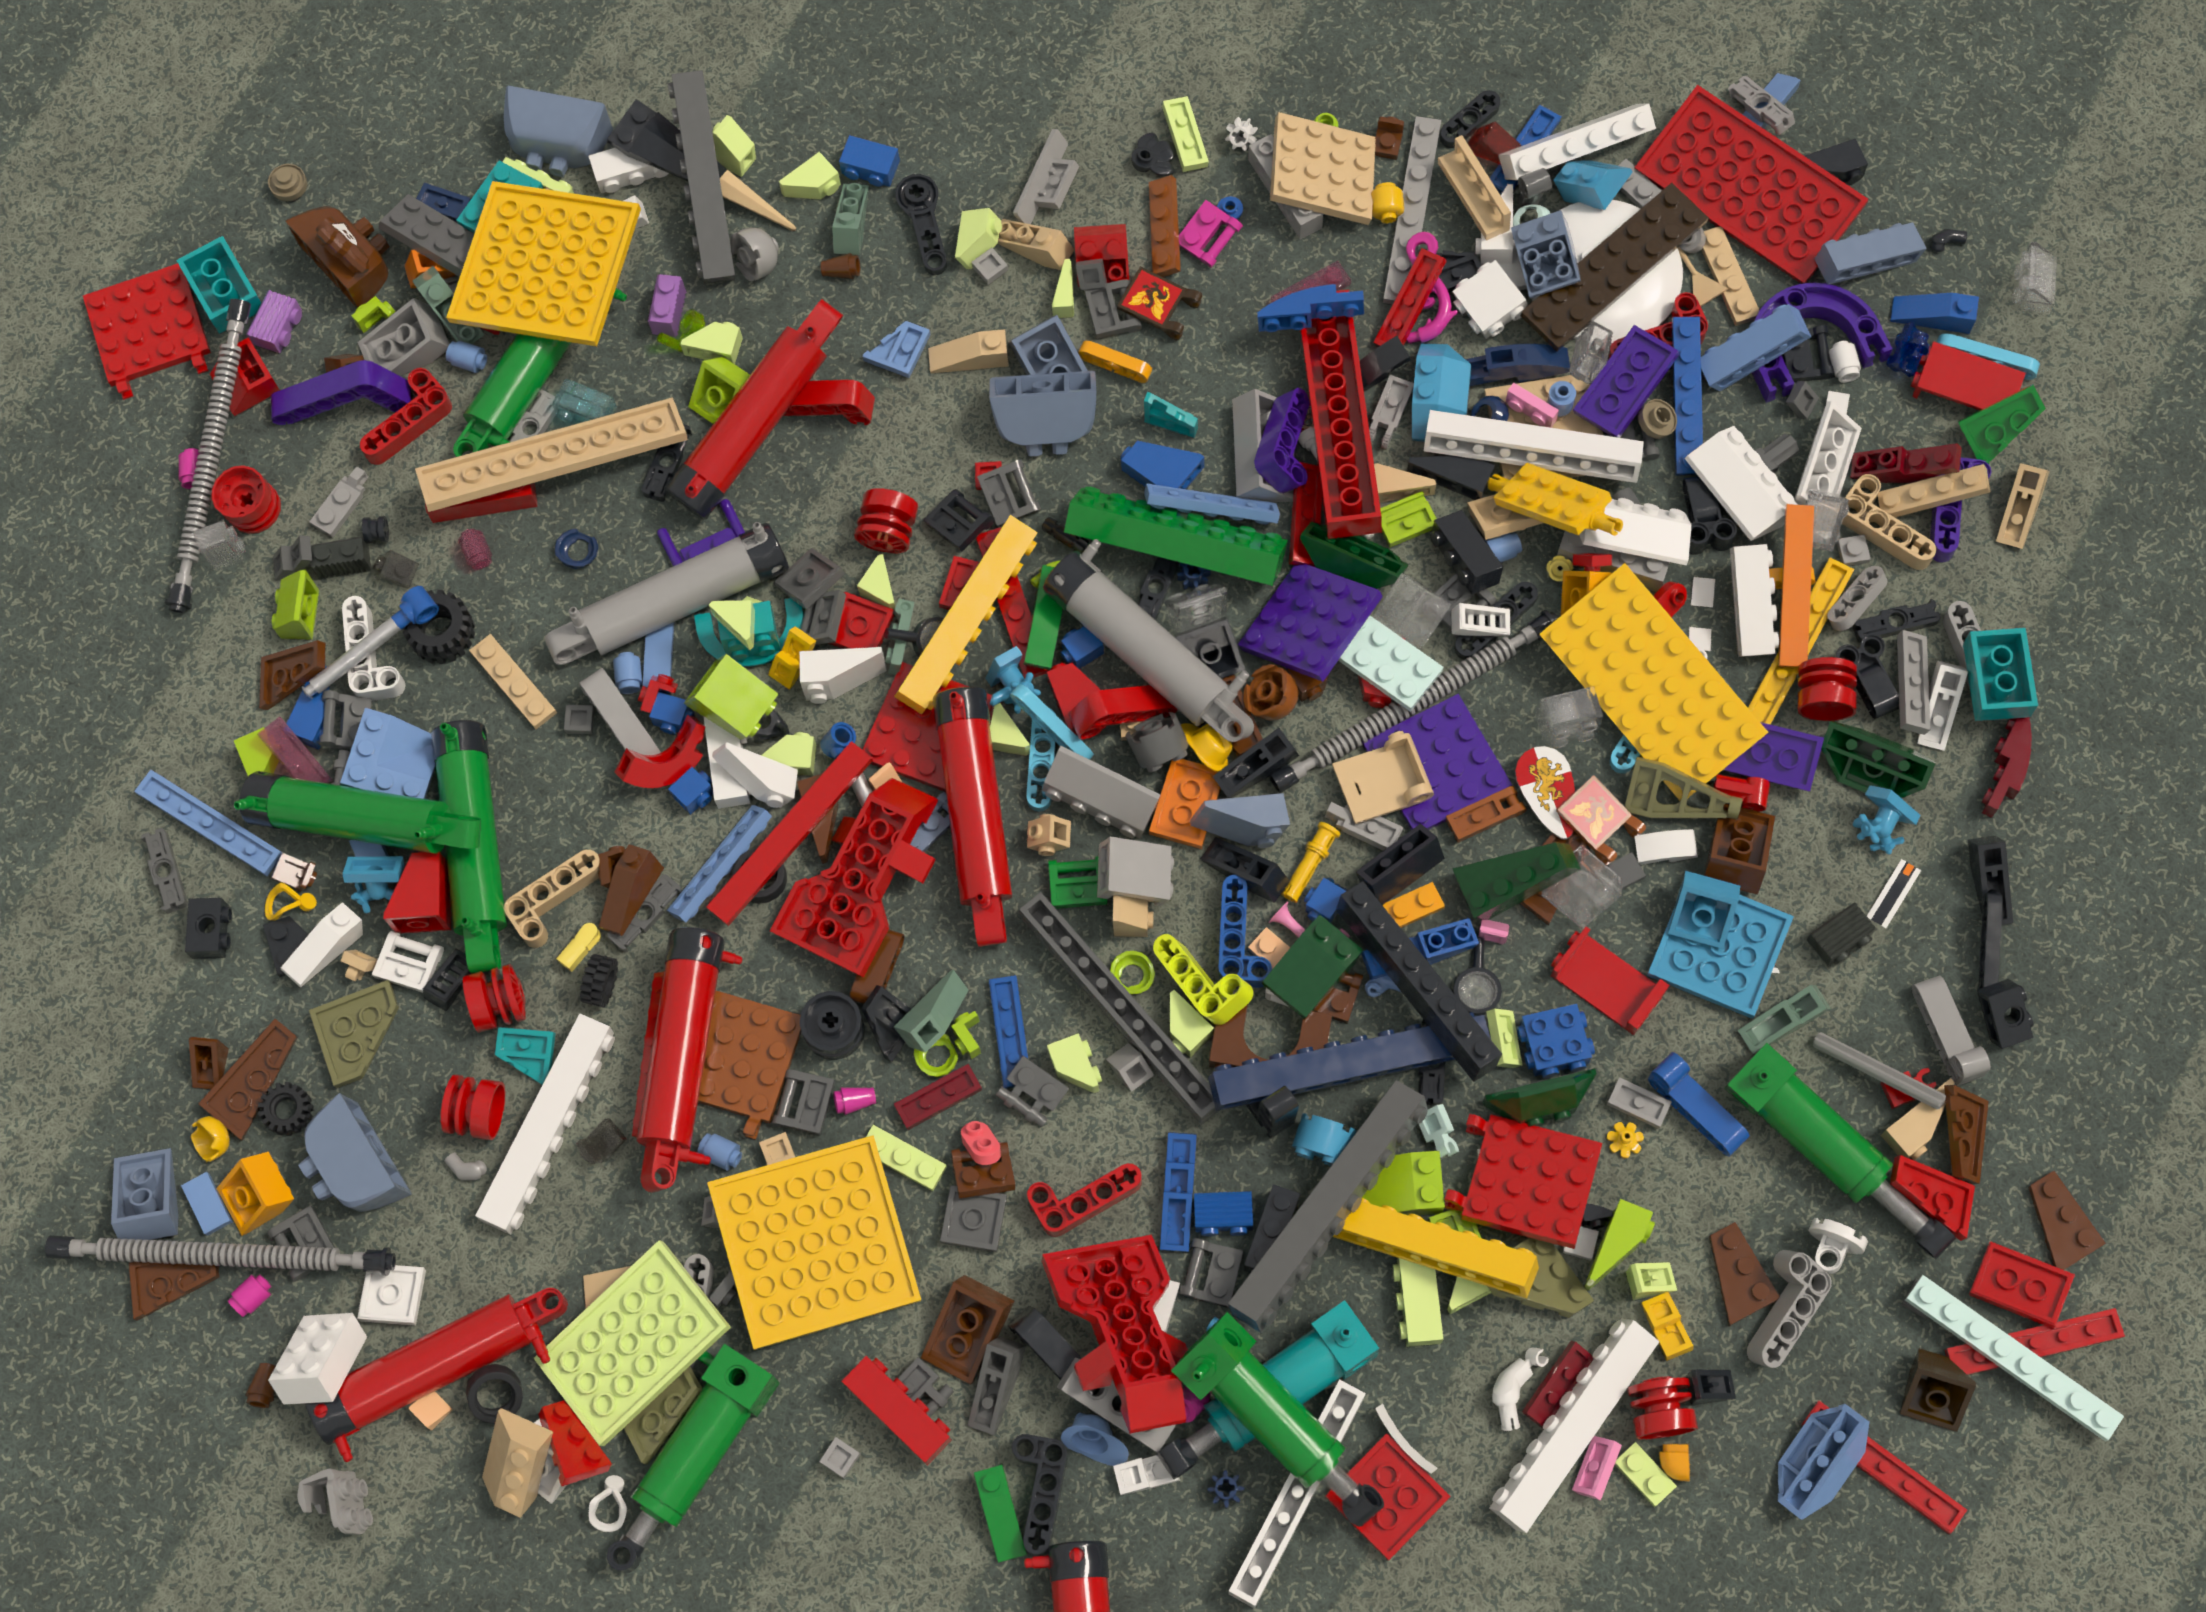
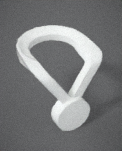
M612 1475L607 1477L605 1480L606 1490L595 1496L589 1505L590 1523L596 1529L603 1532L618 1530L622 1527L625 1520L627 1507L619 1493L623 1490L624 1480L619 1476ZM613 1494L619 1505V1518L615 1523L606 1524L597 1519L595 1512L599 1502Z

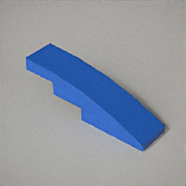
M1168 1132L1160 1250L1189 1252L1197 1134Z

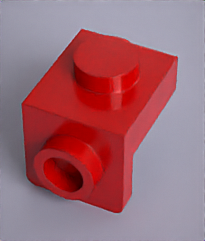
M658 674L657 677L653 675L648 687L643 686L638 698V701L642 702L640 710L651 713L659 689L675 693L678 684L674 683V679L670 676Z

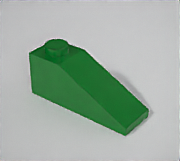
M1003 1465L974 1472L998 1563L1027 1555Z

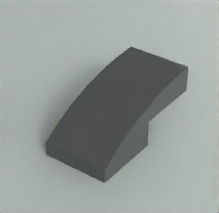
M299 535L292 546H280L273 556L275 581H280L297 571L303 570L312 561L310 536Z

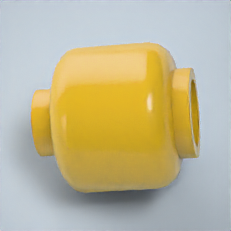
M1391 182L1380 183L1375 186V189L1371 192L1373 200L1372 216L1375 219L1381 220L1382 223L1395 222L1398 216L1404 213L1403 191Z

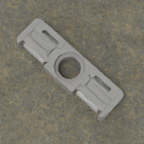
M1743 76L1738 79L1739 83L1737 85L1733 83L1729 86L1731 99L1733 97L1745 106L1747 112L1761 123L1763 121L1775 130L1777 135L1782 134L1795 124L1793 112L1749 77ZM1761 102H1767V103H1768V104H1767L1765 107H1763V108H1756V107H1755L1758 103H1761Z
M541 390L539 392L540 396L530 411H526L512 432L514 436H512L509 442L544 433L561 408L559 398ZM529 424L537 426V431L532 435L523 433L524 428Z

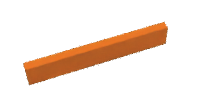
M1787 504L1785 506L1778 667L1799 668L1802 662L1808 660L1814 506Z

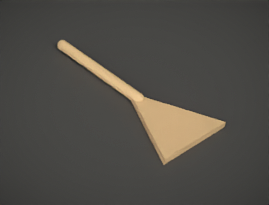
M1678 247L1681 258L1692 273L1693 295L1698 299L1700 306L1705 305L1728 290L1727 287L1697 272L1684 251Z

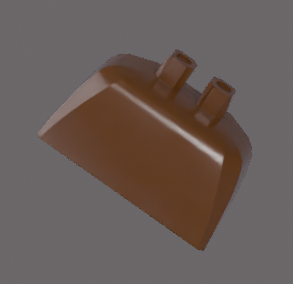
M323 206L285 220L296 243L356 308L370 301L387 280L388 268L381 254L390 246L380 233L369 241L366 239L375 230L365 217L352 224L340 210L331 206ZM333 217L336 222H344L350 227V231L357 239V244L369 258L368 265L370 269L366 273H353L339 258L333 256L315 240L316 228L323 220Z

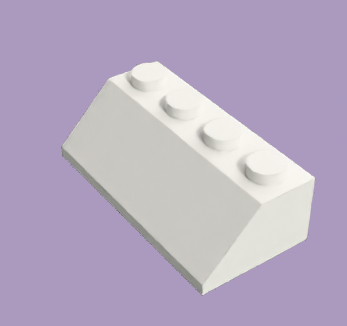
M1735 426L1718 432L1685 458L1750 541L1782 527L1785 524V506L1787 504L1798 505L1793 496L1782 486L1777 476L1769 470L1761 460L1760 455L1752 449L1744 439L1743 434Z
M1619 498L1618 500L1612 499L1604 511L1606 515L1623 521V528L1618 532V535L1613 536L1599 529L1594 531L1586 528L1579 535L1584 545L1687 565L1691 523L1687 515L1681 510L1670 509L1668 511L1660 509L1653 504L1645 503L1643 506L1634 504L1631 500Z

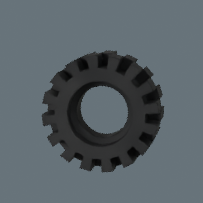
M598 954L591 955L581 980L583 981L580 986V990H582L580 1001L582 1003L605 1008L606 1004L608 1005L609 998L612 997V990L615 987L614 983L617 980V959Z
M280 1082L276 1083V1088L274 1089L270 1086L266 1089L269 1092L267 1096L265 1094L261 1096L263 1103L259 1102L258 1108L261 1109L258 1114L263 1119V1124L278 1135L292 1136V1132L300 1133V1128H306L308 1125L306 1123L307 1120H312L313 1117L311 1111H314V1106L311 1104V1097L296 1084L292 1085L290 1082H285V1085H282ZM285 1099L294 1100L296 1103L294 1115L288 1119L278 1118L276 1114L278 1104Z

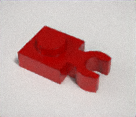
M1924 1068L1920 1070L1913 1079L1925 1084L1922 1081V1076L1928 1075L1930 1069ZM1906 1071V1072L1903 1073V1074H1905V1075L1911 1077L1909 1071ZM1883 1082L1880 1083L1892 1109L1917 1100ZM1933 1082L1925 1085L1934 1089L1937 1084Z

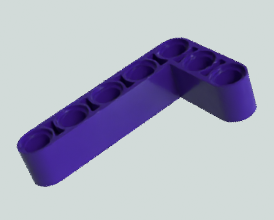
M357 361L273 393L271 395V420L277 425H286V422L287 424H293L363 397L390 411L397 412L412 401L411 387L407 379L372 361Z

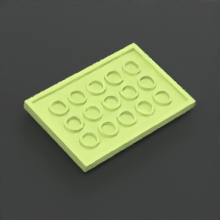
M659 1240L546 1346L551 1359L550 1362L543 1364L537 1355L534 1357V1360L598 1445L605 1446L731 1327L667 1245Z

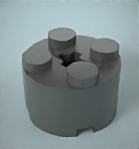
M1169 712L1171 717L1164 718L1163 714L1150 717L1134 726L1135 733L1132 735L1129 731L1126 733L1125 737L1139 767L1146 768L1148 772L1157 771L1163 766L1162 763L1171 759L1173 761L1180 760L1188 754L1186 751L1189 746L1187 738L1176 714L1173 712Z

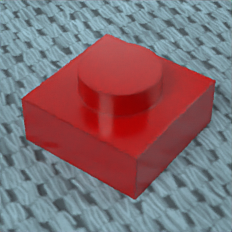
M1573 554V565L1584 566V571H1600V566L1612 565V554Z

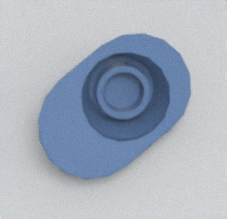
M1078 1413L1075 1416L1073 1425L1062 1432V1443L1068 1449L1081 1453L1095 1461L1115 1466L1125 1463L1128 1459L1127 1447L1112 1435L1108 1422L1098 1415Z

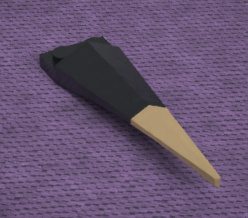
M635 99L608 137L607 143L630 158L688 181L687 175H682L680 160L684 159L683 149L678 150L676 134H680V130L662 114L655 112ZM717 161L723 198L791 231H796V227Z

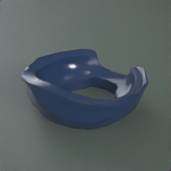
M1485 396L1481 398L1471 411V416L1475 417L1482 406L1489 405L1492 409L1491 419L1507 421L1509 417V409L1506 403L1498 396Z
M570 529L564 532L556 540L555 554L562 564L575 569L586 567L597 556L598 544L596 538L585 535L577 529ZM577 540H584L589 543L588 555L580 561L572 560L568 556L569 547L577 542Z

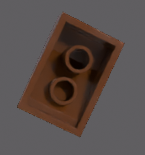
M1724 804V810H1728L1729 804ZM1741 807L1738 820L1727 817L1717 818L1704 876L1739 885L1741 891L1758 895L1766 873L1775 816Z
M963 1275L953 1282L921 1359L970 1385L973 1384L982 1367L987 1344L998 1338L1015 1301Z

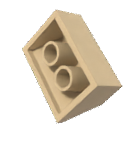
M1113 895L1114 936L1148 937V928L1153 929L1154 912H1148V902L1154 901Z
M500 1408L497 1414L482 1478L494 1506L521 1518L537 1497L553 1431Z

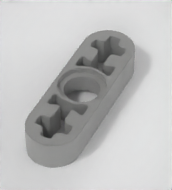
M1871 566L1863 570L1829 610L1827 617L1834 630L1844 631L1852 627L1886 587L1887 578L1881 567ZM1863 595L1862 599L1855 602L1851 601L1856 596Z

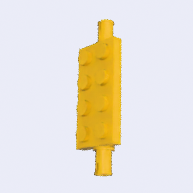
M1526 463L1510 480L1494 474L1493 478H1490L1488 481V489L1498 492L1493 497L1497 506L1579 536L1586 528L1594 531L1599 529L1616 536L1623 528V521L1621 519L1604 513L1605 507L1612 501L1610 492L1530 463Z

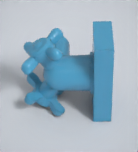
M1017 646L994 658L985 679L991 687L1000 682L1005 687L991 696L989 704L993 707L1002 701L1006 704L1013 703L1015 713L1019 714L1021 708L1010 697V694L1017 685L1022 684L1026 686L1036 696H1039L1041 692L1038 689H1034L1031 683L1033 678L1031 672H1028L1026 678H1024L1019 671L1018 664L1023 654Z
M1869 786L1865 796L1874 802L1879 809L1874 820L1867 819L1865 814H1860L1859 818L1854 820L1853 827L1861 828L1857 839L1863 840L1866 836H1870L1872 842L1876 843L1870 845L1871 851L1881 849L1890 855L1895 845L1904 843V837L1891 838L1890 834L1897 822L1916 825L1921 815L1892 790Z
M403 856L347 858L343 871L344 883H355L357 892L351 895V899L356 900L358 904L362 905L364 913L371 911L368 904L369 901L383 898L391 899L394 890L388 888V882H399L405 866ZM362 883H365L366 890H363Z

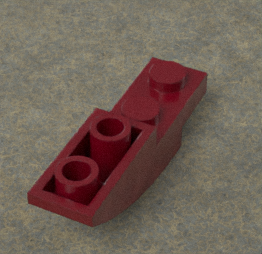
M1958 443L1914 450H1906L1903 446L1853 453L1850 478L1858 480L1865 474H1871L1876 476L1880 483H1914L1943 474L1958 473L1960 471L1962 447Z
M2029 717L2010 718L2005 726V729L2009 730L2006 739L2000 737L1994 749V752L1998 753L1994 762L1999 764V767L1993 776V780L1997 781L1994 789H1987L1981 803L1985 804L1982 813L1991 818L1997 812L2004 796L2014 800L2024 782L2031 755L2032 735Z

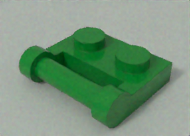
M1096 856L1093 860L1069 862L1048 860L1051 903L1055 909L1107 905V899L1097 898L1099 856ZM1094 870L1097 873V876L1058 879V873Z

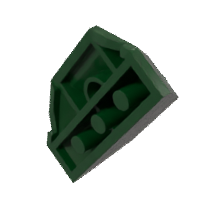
M1311 521L1300 536L1316 568L1375 589L1397 583L1408 568V564L1401 561L1400 557L1393 551L1359 535L1328 539L1326 525H1319L1317 522Z
M1830 721L1821 748L1837 781L1864 793L1867 792L1869 786L1890 789L1900 798H1904L1926 789L1936 762L1914 749L1864 729Z
M1593 1068L1487 1094L1483 1099L1484 1107L1503 1118L1526 1123L1528 1127H1540L1544 1125L1545 1120L1553 1118L1555 1122L1572 1118L1571 1114L1575 1113L1597 1074L1596 1069Z

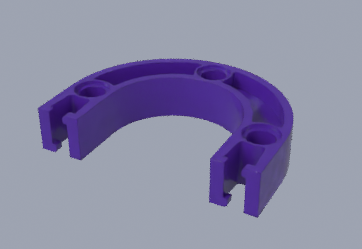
M1805 283L1786 288L1770 298L1755 318V321L1764 319L1773 314L1772 312L1775 308L1781 305H1791L1789 302H1796L1799 306L1793 307L1799 310L1803 319L1819 318L1838 326L1847 335L1850 342L1855 345L1858 359L1863 369L1873 366L1872 361L1875 354L1870 352L1869 345L1873 344L1880 355V362L1887 361L1892 352V347L1871 308L1850 291L1830 284ZM1859 329H1865L1869 333H1862ZM1781 355L1768 363L1772 366L1771 368L1762 366L1752 372L1766 403L1776 399L1775 393L1777 389L1775 386L1772 387L1770 381L1773 378L1777 379L1783 389V397L1790 395L1795 384Z

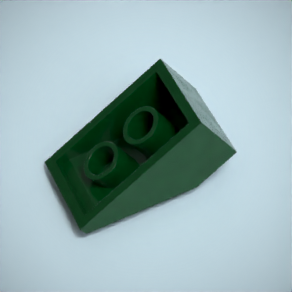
M1319 915L1300 935L1261 984L1303 1019H1306L1352 969L1363 949L1323 916Z

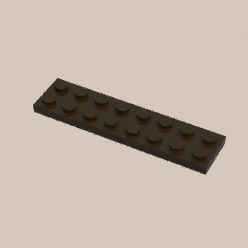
M1670 183L1577 263L1580 282L1540 295L1521 311L1520 316L1558 352L1704 226L1709 217L1673 183Z

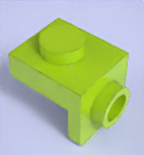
M374 296L366 304L360 305L351 316L357 327L365 333L383 317L387 319L393 315L395 310L387 301L382 303Z
M975 1011L970 1014L965 1012L954 1020L955 1024L952 1025L953 1033L958 1038L954 1043L962 1055L968 1053L970 1058L973 1059L981 1054V1051L968 1029L979 1023L980 1020Z

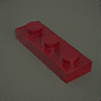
M967 1064L894 1103V1106L907 1130H910L982 1091V1087L970 1065Z
M1570 1341L1522 1412L1543 1429L1545 1421L1551 1415H1555L1561 1407V1398L1567 1392L1572 1391L1578 1383L1576 1381L1578 1374L1584 1368H1588L1594 1360L1593 1356L1577 1342Z

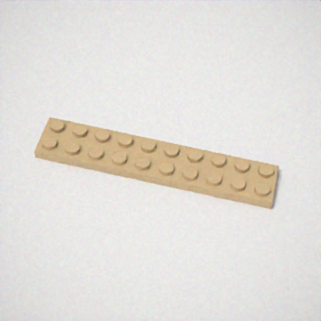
M673 398L426 465L415 470L428 512L688 439Z

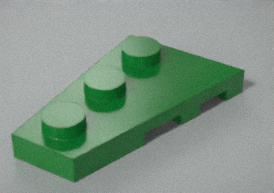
M2034 384L1958 421L1976 458L1989 464L2046 408Z

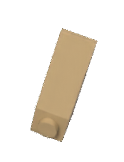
M1005 329L976 332L928 348L930 373L1009 367Z
M1378 463L1374 464L1380 503L1401 500L1423 491L1424 496L1435 495L1436 481L1434 479Z
M2020 463L1996 542L2023 549L2050 471Z
M1950 1078L1936 1090L1945 1094L1944 1085H1954L1955 1082ZM1946 1101L1940 1109H1935L1920 1102L1886 1129L1881 1137L1898 1156L1912 1157L1915 1161L1928 1150L1925 1145L1932 1138Z

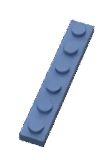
M150 770L134 791L143 799L263 875L268 876L277 864L282 853L281 851L156 772Z

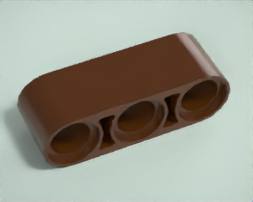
M888 930L864 978L859 975L855 978L850 992V997L853 1001L864 1004L876 985L886 989L904 943V934Z

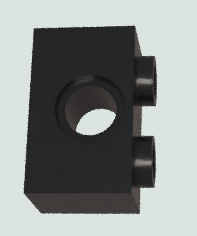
M222 898L188 899L185 952L192 959L226 957V949H229L231 945L230 934L227 933L228 923L232 921V908ZM215 924L214 929L210 933H205L208 925Z
M2006 979L1977 990L1989 1038L1993 1044L2004 1049L2034 1038L2031 1030L2034 1024L2031 1015L2026 1010L2024 1002L2027 1001V996L2021 985ZM2011 1008L2010 1014L2004 1018L2005 1012Z

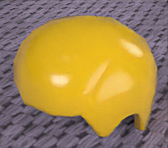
M207 1116L200 1118L192 1124L193 1127L197 1126V1129L191 1134V1140L201 1158L206 1162L219 1158L228 1150L230 1142L229 1133L221 1121Z

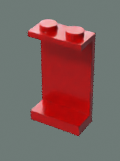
M1933 341L1930 350L1924 349L1919 364L1923 365L1921 373L1916 371L1910 387L1915 388L1912 397L1916 399L1922 390L1962 405L1982 410L2020 391L2026 373Z
M1587 926L1581 933L1576 931L1567 943L1570 946L1565 954L1560 952L1552 962L1551 966L1554 969L1551 977L1629 1033L1635 1035L1665 995L1670 985L1662 979L1657 984L1606 949L1588 936L1591 929Z

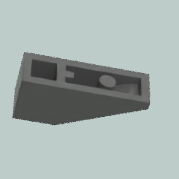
M1000 1336L987 1344L968 1421L969 1427L991 1435L996 1434L1020 1373L1026 1345Z

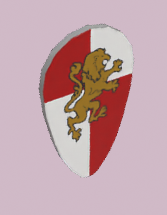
M1546 746L1534 747L1524 752L1518 760L1515 769L1516 782L1523 797L1542 825L1558 838L1568 839L1572 835L1573 829L1556 810L1575 793L1574 780L1569 763L1564 755L1556 749Z

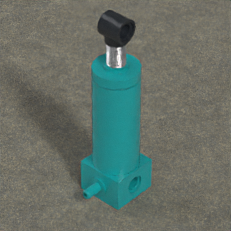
M1344 1300L1311 1323V1330L1262 1365L1301 1404H1304L1339 1378L1347 1379L1378 1356L1379 1347ZM1216 1397L1203 1405L1209 1416L1207 1419L1209 1423L1187 1439L1178 1438L1157 1453L1158 1458L1173 1479L1180 1477L1194 1467L1199 1460L1200 1454L1202 1455V1453L1209 1450L1215 1443L1217 1444L1219 1441L1227 1442L1230 1448L1236 1452L1255 1438Z

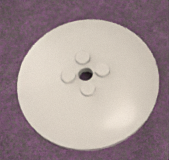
M1612 200L1605 210L1593 208L1580 202L1561 209L1569 226L1577 263L1636 214L1640 208L1625 202ZM1678 248L1573 339L1594 345H1611L1615 340L1625 337L1633 325L1638 326L1644 331L1660 326L1672 312L1675 298L1680 294L1682 288L1683 267ZM1539 296L1531 298L1532 301L1537 299Z

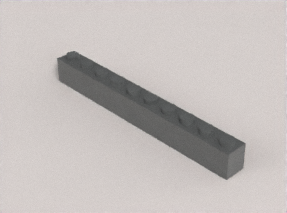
M1040 892L1021 907L1019 911L1024 923L1131 1046L1143 1056L1146 1063L1202 1126L1218 1111L1215 1108L1209 1083L1048 899Z
M1397 1080L1394 1082L1229 1301L1228 1305L1233 1316L1260 1333L1266 1326H1270L1274 1322L1278 1309L1283 1303H1287L1291 1299L1295 1286L1300 1280L1303 1281L1308 1276L1311 1265L1316 1258L1324 1255L1330 1239L1333 1235H1338L1341 1232L1345 1219L1351 1212L1354 1213L1359 1208L1363 1195L1367 1190H1371L1376 1185L1380 1172L1384 1167L1388 1168L1391 1165L1395 1152L1400 1146H1404L1408 1142L1411 1131L1416 1124L1423 1122L1428 1112L1425 1096Z

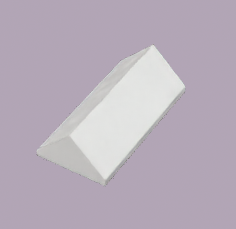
M1832 401L1827 402L1820 418L1794 498L1798 505L1814 506V517L1828 522L1832 521L1862 429Z

